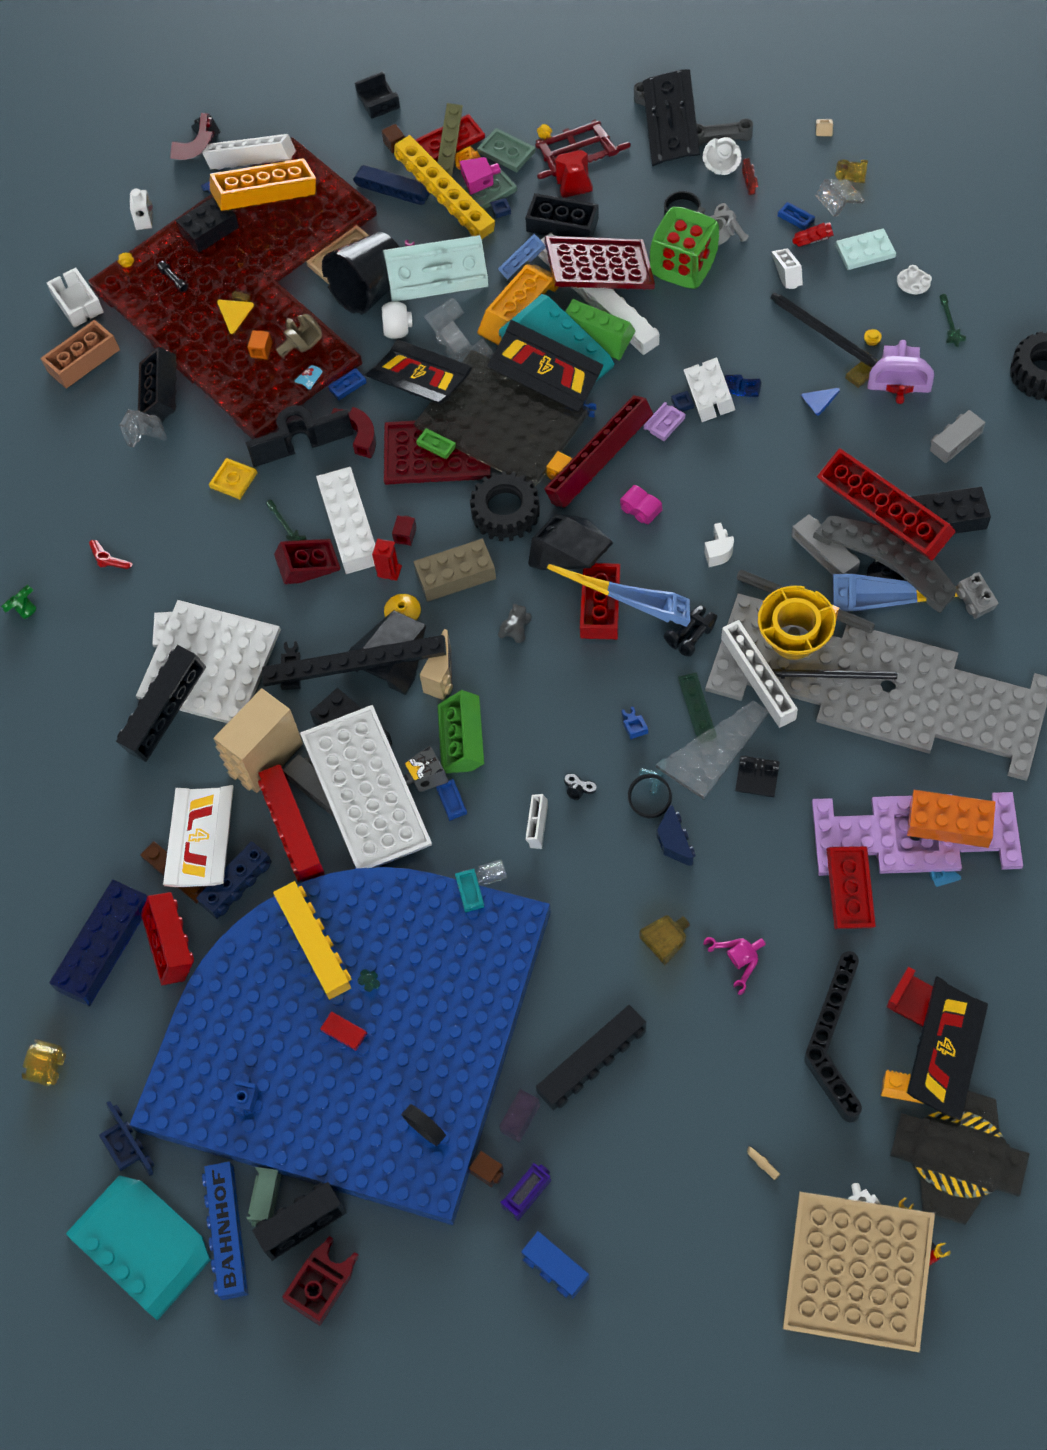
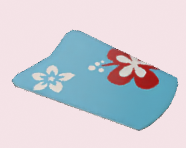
M311 365L295 382L303 384L310 390L323 371Z

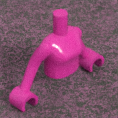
M707 937L703 945L707 943L713 945L708 948V952H713L715 948L733 947L727 951V955L734 966L740 969L749 964L741 979L735 981L733 988L742 986L743 989L738 991V995H743L746 989L745 983L758 963L756 951L766 945L764 940L761 938L751 944L744 938L716 942L714 938Z

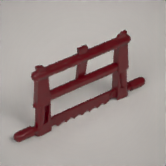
M596 119L590 124L573 130H569V128L564 129L561 134L544 140H536L535 146L540 149L544 161L547 162L550 169L538 173L537 177L538 179H544L551 175L556 177L555 157L558 155L577 151L579 148L600 141L605 150L589 155L588 162L591 163L593 160L603 159L607 155L609 157L615 156L619 151L630 148L631 144L625 142L615 147L609 139L610 136L601 127V122L596 121ZM593 130L596 134L592 138L577 143L573 137ZM564 139L568 140L569 146L552 152L547 146Z

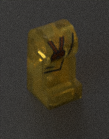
M839 160L836 165V178L865 183L868 160H861V163Z

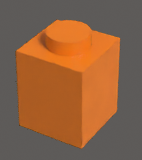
M252 330L248 344L250 357L268 359L272 345L270 333Z

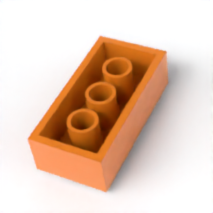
M914 790L910 801L907 836L989 848L993 839L996 802Z

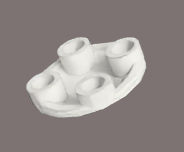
M910 265L908 269L901 271L897 276L898 286L909 294H922L926 292L932 280L929 274L920 270L916 265Z

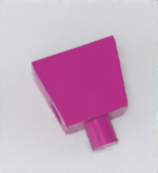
M485 157L460 161L461 174L470 195L494 184L493 175L501 173L499 164L496 163L489 166Z

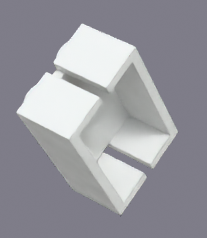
M77 268L63 274L68 288H65L60 276L46 282L52 297L74 328L86 322V318L92 319L104 313L98 298Z
M717 357L703 362V366L699 367V364L684 369L702 422L717 417L713 404H717L720 416L735 410Z

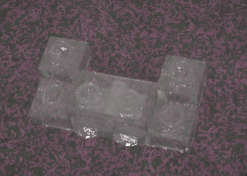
M451 297L424 317L436 332L437 336L435 338L440 345L444 343L446 346L445 352L451 359L454 357L457 361L471 365L473 369L476 365L482 364L491 357L494 352L483 338L473 346L470 344L454 322L464 311L457 301Z

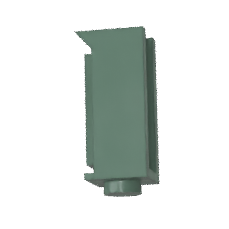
M255 1167L259 1176L256 1175L248 1212L250 1217H246L252 1223V1227L256 1228V1224L263 1219L268 1220L274 1215L282 1176L278 1174V1170Z

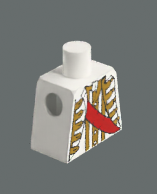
M133 189L130 192V211L136 230L152 228V202L146 190Z

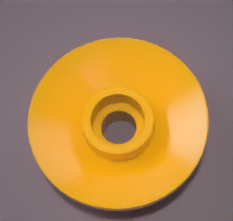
M398 594L391 597L384 607L385 617L394 610L417 620L421 613L419 601L409 594Z

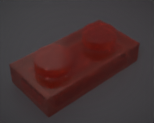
M745 158L742 162V173L748 194L753 195L755 194L756 187H758V178L754 177V165H751L749 158Z

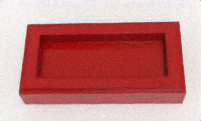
M332 1011L320 1028L325 1034L355 1051L367 1035L365 1030Z

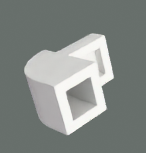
M721 523L714 524L713 534L715 540L705 542L704 554L709 567L726 563L733 554L734 537H728L727 530L723 529Z

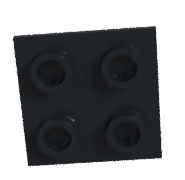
M741 756L735 791L774 797L780 762Z

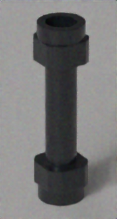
M159 262L157 268L163 275L166 274L175 283L178 291L181 293L186 292L188 289L186 282L183 279H179L171 271L170 265L167 262Z

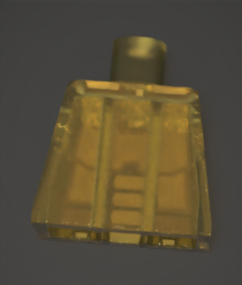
M666 915L639 931V938L665 966L685 944L686 934L683 931L690 924L684 916L674 922Z

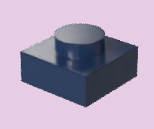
M506 198L490 202L495 218L511 214V208Z
M688 391L671 396L674 407L679 411L683 412L694 408V403Z

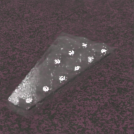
M753 700L736 711L728 719L721 721L713 729H709L686 744L678 752H674L664 761L657 763L656 768L704 800L769 714L768 710Z

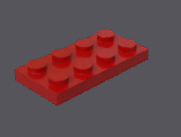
M469 114L461 117L456 152L485 139V133ZM443 126L415 139L436 162H438Z
M867 846L826 848L834 928L858 929L876 927Z

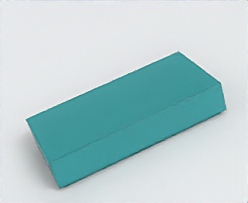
M475 869L455 873L465 912L484 908Z

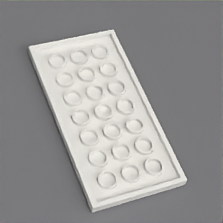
M373 705L300 733L356 869L380 867L432 846L430 837Z

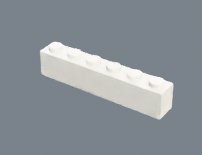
M282 134L210 143L202 154L210 170H221L228 167H247L254 164L261 165L263 163L272 164L279 161H289L296 150L289 135Z
M737 620L723 627L722 641L778 727H783L795 721L798 711L797 707L741 622Z

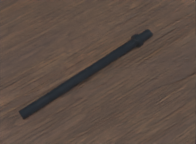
M785 667L772 669L776 677H781V679H785V677L897 680L898 677L897 672L793 670L785 669Z

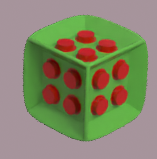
M671 207L655 231L651 243L650 267L652 274L662 280L685 288H698L709 272L718 250V222L707 215L687 208Z

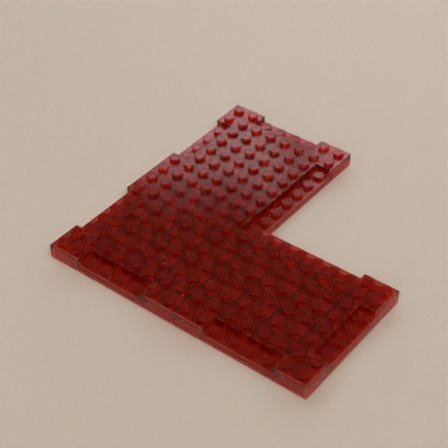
M293 137L290 139L296 152L291 160L304 158L316 177L314 195L231 209L236 214L239 228L198 253L180 234L176 220L213 197L211 194L128 253H131L134 258V263L130 267H122V265L118 264L117 260L88 280L91 289L140 331L155 349L160 346L176 354V369L192 384L195 383L234 419L235 424L251 439L268 435L278 428L276 420L282 410L290 406H301L331 382H335L362 365L359 353L278 282L354 226L358 225L361 227L377 215L376 206ZM159 262H167L170 265L171 271L179 279H183L188 285L186 292L181 293L178 291L175 283L166 274L163 275L157 268ZM236 298L244 302H252L254 307L236 332L231 334L217 301H236ZM309 314L321 327L322 338L312 348L304 352L293 348L282 358L276 349L287 340L283 333L287 330L286 320L292 319L296 327L299 328L298 315ZM252 330L270 333L272 345L268 359L250 357L248 344ZM313 365L320 368L323 372L309 390L303 384L296 383L295 380Z

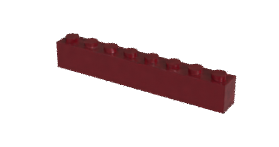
M633 395L544 488L552 505L562 508L569 505L595 475L604 468L615 454L649 420L653 412L646 398Z

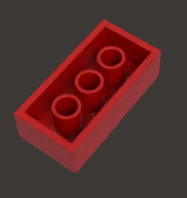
M595 563L591 568H584L583 575L620 584V564ZM582 584L580 639L618 640L619 600Z
M172 892L149 895L141 913L161 986L184 982L194 963L193 954L188 949V937L183 933L182 917L178 916V903L176 899H173Z

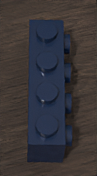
M251 841L225 868L224 883L207 886L197 896L196 899L199 904L216 919L226 914L229 906L234 901H238L248 887L254 885L261 873L269 869L272 863L269 855Z

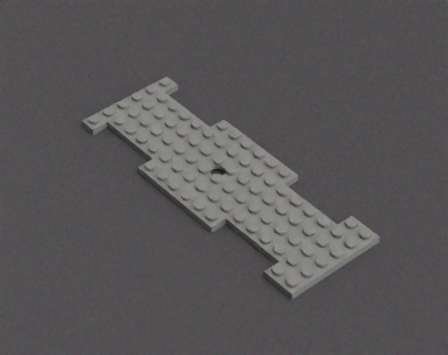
M738 593L727 625L739 620L771 669L785 667V669L882 671L898 673L897 680L785 677V679H781V677H777L790 697L821 706L816 722L928 754L931 752L934 738H939L1011 758L1007 776L1027 781L1047 706V676L1034 673L1030 689L954 669L958 652L873 630L872 633H867L847 624L842 638L832 636L822 648L802 659H786L780 656L760 633L758 612L764 600ZM795 625L781 628L784 632L794 636L809 633L806 629ZM721 641L705 691L742 701L747 685H752L724 642ZM886 680L892 681L895 684V689L891 690V692H885L880 684Z

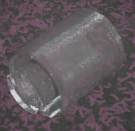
M501 859L478 866L479 870L476 871L479 883L483 882L484 885L507 878Z

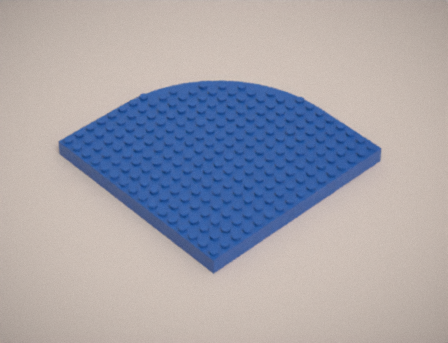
M357 868L330 873L297 884L298 887L302 885L307 895L304 898L306 903L311 902L316 913L313 914L315 920L320 919L325 928L322 930L324 937L327 935L330 937L334 945L331 947L333 953L338 952L343 962L340 964L342 970L347 969L352 979L349 981L351 989L329 1000L275 896L271 897L238 920L214 944L191 976L175 1008L130 1126L139 1133L254 1167L275 1169L279 1171L278 1174L318 1185L328 1182L335 1191L454 1225L470 1174L469 1167L476 1155L550 917V904L479 885L485 907L465 912L456 879L405 868ZM331 1011L367 1032V1035L356 1051L320 1030ZM235 1080L253 1083L259 1088L253 1114L238 1115L233 1113V1110L230 1108L229 1103L234 1090ZM241 1095L240 1100H244L245 1095ZM410 1104L420 1109L444 1131L446 1137L438 1146L433 1145L421 1136L402 1117L401 1114Z

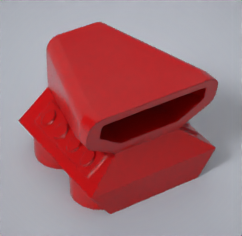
M578 150L558 155L555 159L557 184H561V196L567 198L591 192L593 186L588 176V153Z

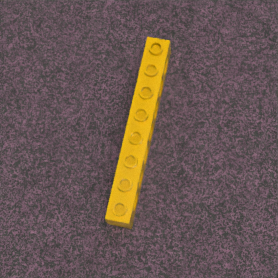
M410 135L395 144V158L405 165L407 171L411 172L417 181L422 183L427 191L432 193L438 202L443 204L448 212L458 219L462 226L467 228L471 236L480 235L482 240L494 231L495 220Z

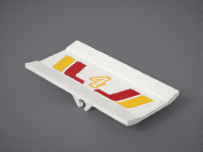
M233 785L221 788L175 789L163 881L164 886H215L224 883Z

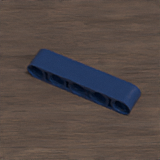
M362 165L353 178L354 183L361 188L419 205H424L431 194L417 180Z

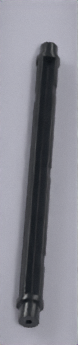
M775 292L771 295L770 298L775 301V304L818 333H821L824 337L869 367L875 366L878 362L875 357L784 296L778 295Z

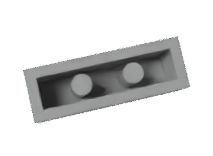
M970 410L965 414H960L954 423L948 424L942 433L936 434L932 438L930 451L944 463H947L983 433L985 421Z

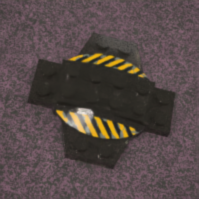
M968 1091L961 1120L949 1117L939 1111L923 1118V1120L901 1113L890 1156L911 1162L914 1170L920 1175L922 1211L932 1212L936 1216L966 1225L984 1196L992 1194L996 1190L1020 1196L1030 1153L1009 1147L1010 1144L1006 1143V1140L999 1131L996 1099Z

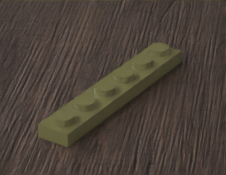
M447 103L438 164L452 177L463 105Z

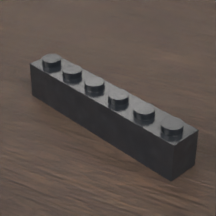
M629 1004L536 1086L537 1093L553 1111L557 1107L562 1108L568 1102L567 1098L570 1095L579 1093L587 1080L596 1078L600 1073L599 1070L604 1065L607 1067L615 1060L614 1056L619 1052H625L630 1047L631 1041L635 1038L639 1039L645 1034L646 1021Z

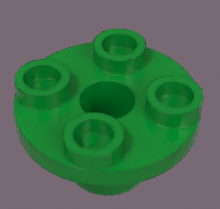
M27 584L1 606L2 610L6 613L14 608L23 619L29 618L37 609L27 597L34 589Z

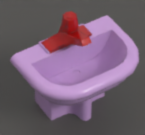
M900 340L896 346H884L882 358L870 371L867 388L869 390H884L885 392L896 394L897 404H903L904 394L931 392L934 370L924 359L920 358V347H909L906 345V340Z

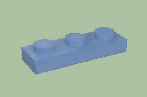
M533 234L498 270L511 282L521 269L536 258L546 246Z

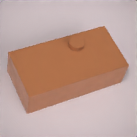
M93 320L40 359L47 372L67 389L118 352L120 348L114 336L96 320Z

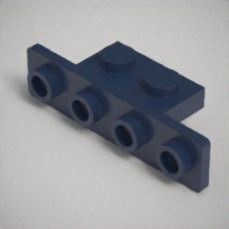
M108 1101L106 1103L107 1108L117 1124L99 1134L106 1149L120 1171L140 1160L148 1175H153L152 1167L154 1163L149 1155L144 1156L141 1151L144 1149L138 1138L134 1140L131 1135L133 1130L127 1121L123 1122L120 1118L123 1114L118 1105L113 1106L111 1101Z

